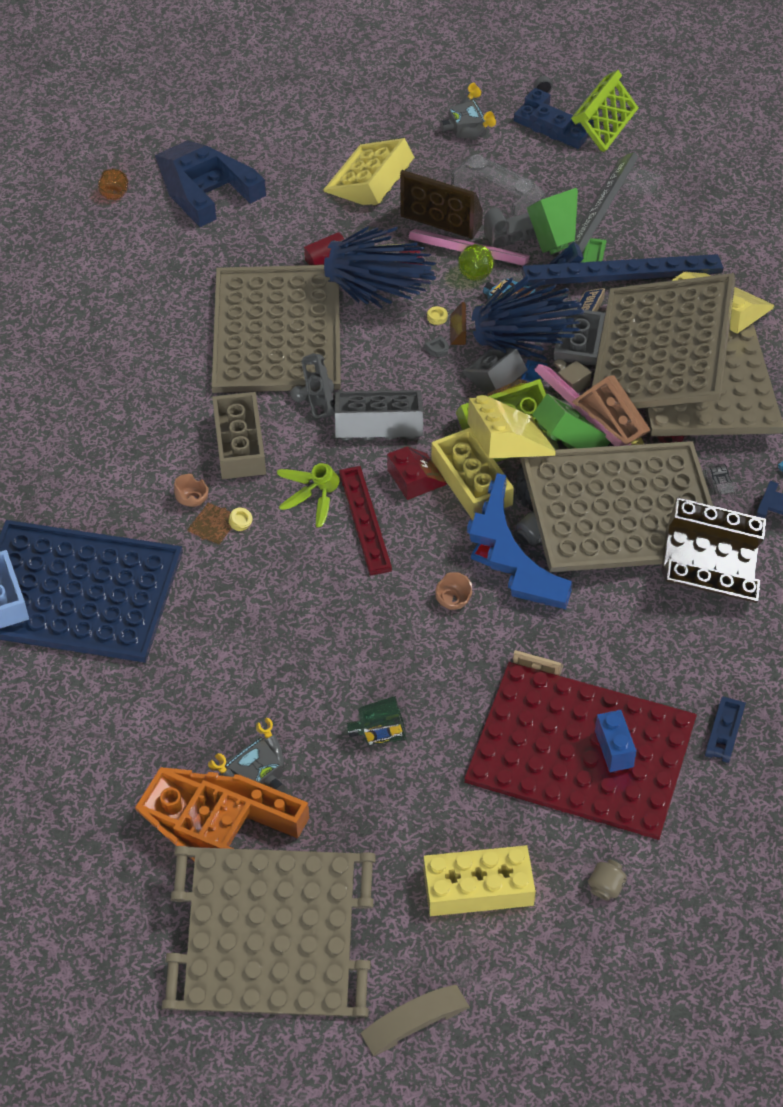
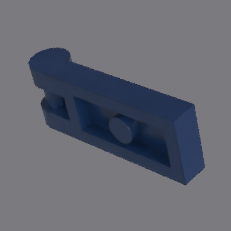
M724 696L721 697L706 749V757L712 758L715 756L722 758L724 762H730L745 709V702ZM716 743L726 745L725 749L716 747Z

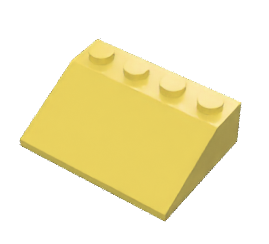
M405 138L361 144L323 191L361 205H377L382 202L386 193L392 189L393 184L400 179L401 170L407 169L415 157Z
M683 272L682 274L674 278L672 281L707 277L711 275H708L706 273ZM735 287L729 330L738 334L772 310L774 305Z
M485 395L469 398L467 423L488 458L555 456L556 451L532 416Z

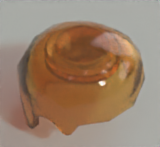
M113 168L102 172L101 178L98 180V191L102 196L107 199L117 200L127 192L128 178L124 172Z

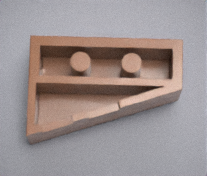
M614 375L606 377L572 401V403L582 408L590 417L596 419L605 426V429L626 445L635 442L651 431Z

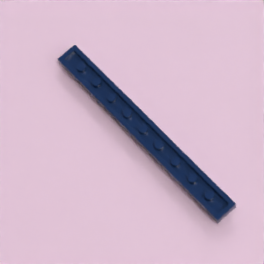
M714 254L522 266L521 273L523 278L529 275L527 279L529 282L526 286H532L541 280H545V283L542 285L677 277L683 272L706 273L709 275L722 273L724 267L719 255Z

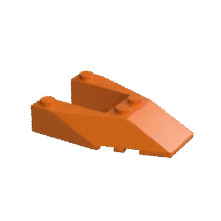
M160 767L135 807L136 811L176 846L234 849L229 846L246 817L295 838H299L309 820L308 802L236 774L233 777L219 776L216 772L198 774L192 773V770Z

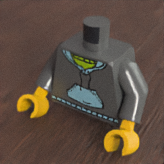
M471 83L468 86L470 94L465 95L456 106L448 110V119L440 121L442 132L453 130L456 138L476 139L479 136L487 135V126L493 127L496 125L495 115L491 111L483 114L476 99L472 100L473 97L478 98L481 96V90L476 83Z
M265 718L267 730L262 729L259 722L256 724V730L264 734V738L259 736L227 762L224 755L216 754L215 758L219 761V766L213 760H210L208 762L209 769L219 771V776L233 777L235 774L241 775L283 792L285 785L279 779L283 777L284 758L276 735L270 731L273 727L271 719Z

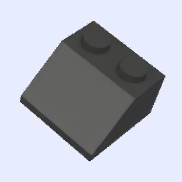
M490 348L462 372L486 393L496 394L507 390L506 387L511 383L521 379V375L527 371V368L517 348H505L506 353L499 349Z

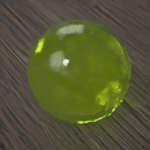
M473 244L461 251L458 258V267L465 278L479 281L488 277L493 270L494 259L491 251L485 246Z

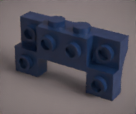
M534 88L525 97L524 105L514 113V122L524 125L537 133L540 132L549 136L553 140L556 139L579 149L589 136L582 124H575L571 119L573 115L550 106L551 94ZM589 119L588 122L594 128V121Z

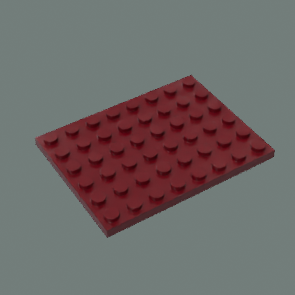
M509 662L464 778V783L660 840L697 714ZM622 710L636 748L635 763L633 768L609 772L595 733L596 719L598 714Z

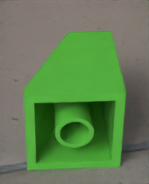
M577 188L542 199L527 207L543 253L549 251L551 255L560 252L569 246L568 243L575 241Z

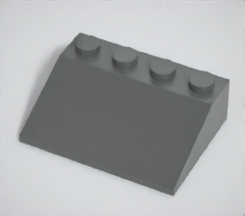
M421 390L335 392V438L352 440L353 438L362 437L364 440H372L375 437H384L385 439L392 440L397 437L417 439L419 436H423Z

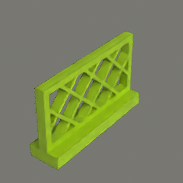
M619 70L604 76L571 118L575 124H582L597 147L603 152L609 148L639 108L619 79L622 77V74ZM615 87L619 91V96L615 95ZM606 98H610L611 106H607ZM616 100L620 101V109L616 107ZM625 102H627V104L631 108L630 111L626 110ZM598 108L602 109V117H599ZM608 111H611L612 119H608ZM617 113L621 114V121H618ZM589 119L594 121V128L588 122ZM599 121L603 122L604 130H600ZM609 124H613V132L609 131ZM600 134L604 135L605 143L602 142Z

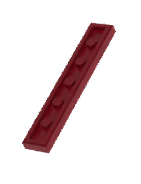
M361 466L339 470L369 575L392 572L391 562Z

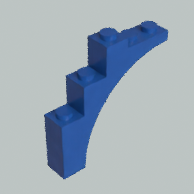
M497 473L495 481L491 480L488 489L490 498L489 501L484 502L482 514L475 513L474 519L469 520L467 533L470 535L471 542L491 546L487 556L491 569L513 574L510 576L508 588L511 589L513 597L566 609L572 591V581L555 576L539 567L524 554L515 542L507 526L504 514V497L507 486L506 475Z

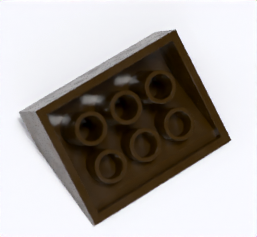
M405 170L400 172V217L470 239L475 237L483 222V210L476 192Z

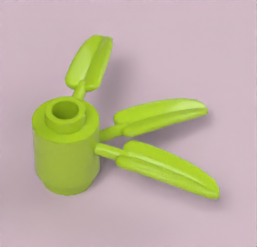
M323 463L315 465L312 473L288 469L277 470V474L280 477L299 483L308 484L310 480L314 481L309 487H303L279 506V509L286 510L302 503L312 495L311 490L318 486L322 491V497L318 499L316 527H322L326 521L330 505V498L326 497V493L334 491L339 485V477L328 464Z

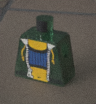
M396 696L360 707L358 709L360 720L347 723L349 737L364 735L367 745L407 740L404 720Z

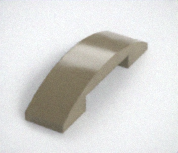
M457 985L443 987L419 996L392 1010L362 1031L361 1036L374 1057L398 1045L399 1040L442 1018L447 1020L469 1009L470 1006Z

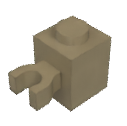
M557 359L554 361V365L557 368L553 371L577 393L590 386L591 372L586 366H583L578 361L573 362L569 366L563 360Z

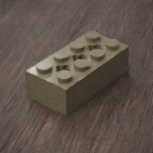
M256 392L213 396L222 479L266 475Z

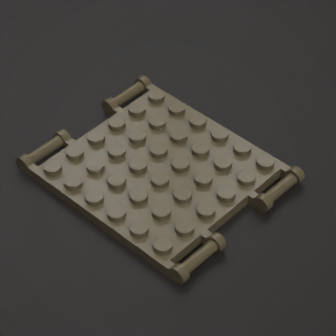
M175 846L174 855L177 856L175 884L174 891H171V901L191 902L187 954L166 953L165 962L168 963L166 995L165 1000H162V1009L369 1017V1008H366L367 978L368 971L371 970V961L350 960L352 908H373L374 899L371 898L372 865L375 863L376 854L368 852L337 853ZM187 857H195L192 892H185ZM354 863H362L360 898H353ZM179 964H186L184 1001L176 1000ZM349 970L357 971L355 1007H348Z

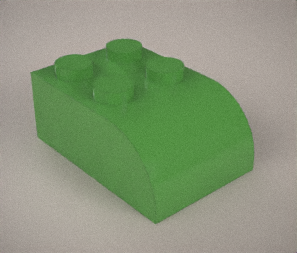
M548 393L532 414L538 421L537 425L547 431V436L555 441L558 439L562 440V443L569 449L574 447H607L610 443L605 437L606 434L595 428V425L590 423L575 408Z

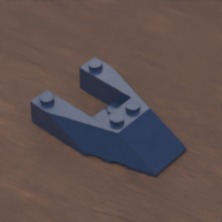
M187 140L155 155L169 196L199 227L217 220L215 203L206 193L227 183L249 204L266 197L265 179L255 169L206 145Z

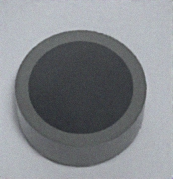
M541 76L534 81L533 87L550 93L553 89V84L549 77Z

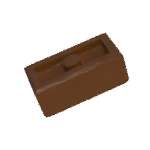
M461 302L450 315V345L466 344L465 302Z

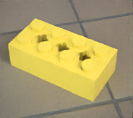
M471 428L432 442L431 460L473 520L475 513L482 514L484 502L489 501L490 494L488 489L491 480L495 481L497 473L505 474L493 458H488ZM507 477L504 508L513 505L514 487Z
M527 845L424 856L423 870L430 916L534 906L536 891Z

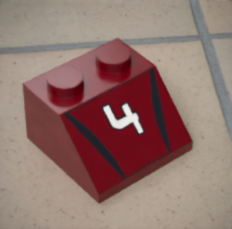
M406 446L387 454V470L407 500L447 485V482L427 453Z

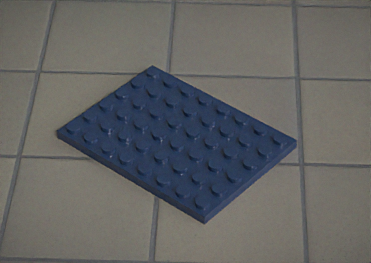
M6 520L0 533V552L4 550L8 552L25 601L29 620L0 628V640L146 663L183 553L182 546Z

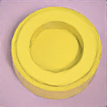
M436 306L427 311V320L431 324L441 325L448 319V312L443 307Z
M235 508L229 516V524L237 531L246 530L252 523V514L245 508Z

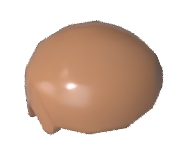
M192 474L180 475L175 479L174 495L176 500L182 505L196 507L207 500L209 488L204 484L203 479L197 481Z
M459 572L447 573L436 586V600L441 606L449 610L463 608L472 595L471 581L467 576ZM454 595L457 598L456 602H452Z

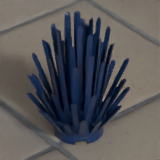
M368 225L344 240H333L328 245L331 251L329 257H325L324 261L325 277L330 278L328 282L337 283L358 304L360 300L365 304L371 301L383 309L379 301L371 297V295L388 304L392 303L391 300L375 293L377 290L412 300L410 296L405 295V293L399 290L419 295L420 292L416 290L427 292L426 289L419 286L431 284L427 280L436 279L434 271H430L431 266H426H433L436 263L417 257H429L431 254L386 253L424 250V247H407L416 246L418 242L374 245L378 242L390 240L392 236L374 238L396 231L398 227L385 231L384 229L378 231L379 228L377 227L365 232L369 228Z
M529 275L502 293L512 282V277L500 289L498 288L485 304L477 305L474 308L471 321H475L476 331L473 332L474 337L480 345L492 346L506 353L505 348H517L520 355L523 354L528 357L532 355L547 360L543 355L515 345L543 351L544 348L520 341L563 344L557 338H573L574 334L548 333L580 331L579 328H566L567 325L579 324L578 321H574V318L545 319L583 314V309L566 310L581 307L582 303L577 302V300L564 302L563 299L567 298L569 294L552 297L568 292L569 289L567 288L542 295L550 292L556 285L523 296L544 284L545 280H541L531 287L515 293L528 284L529 280L527 279Z

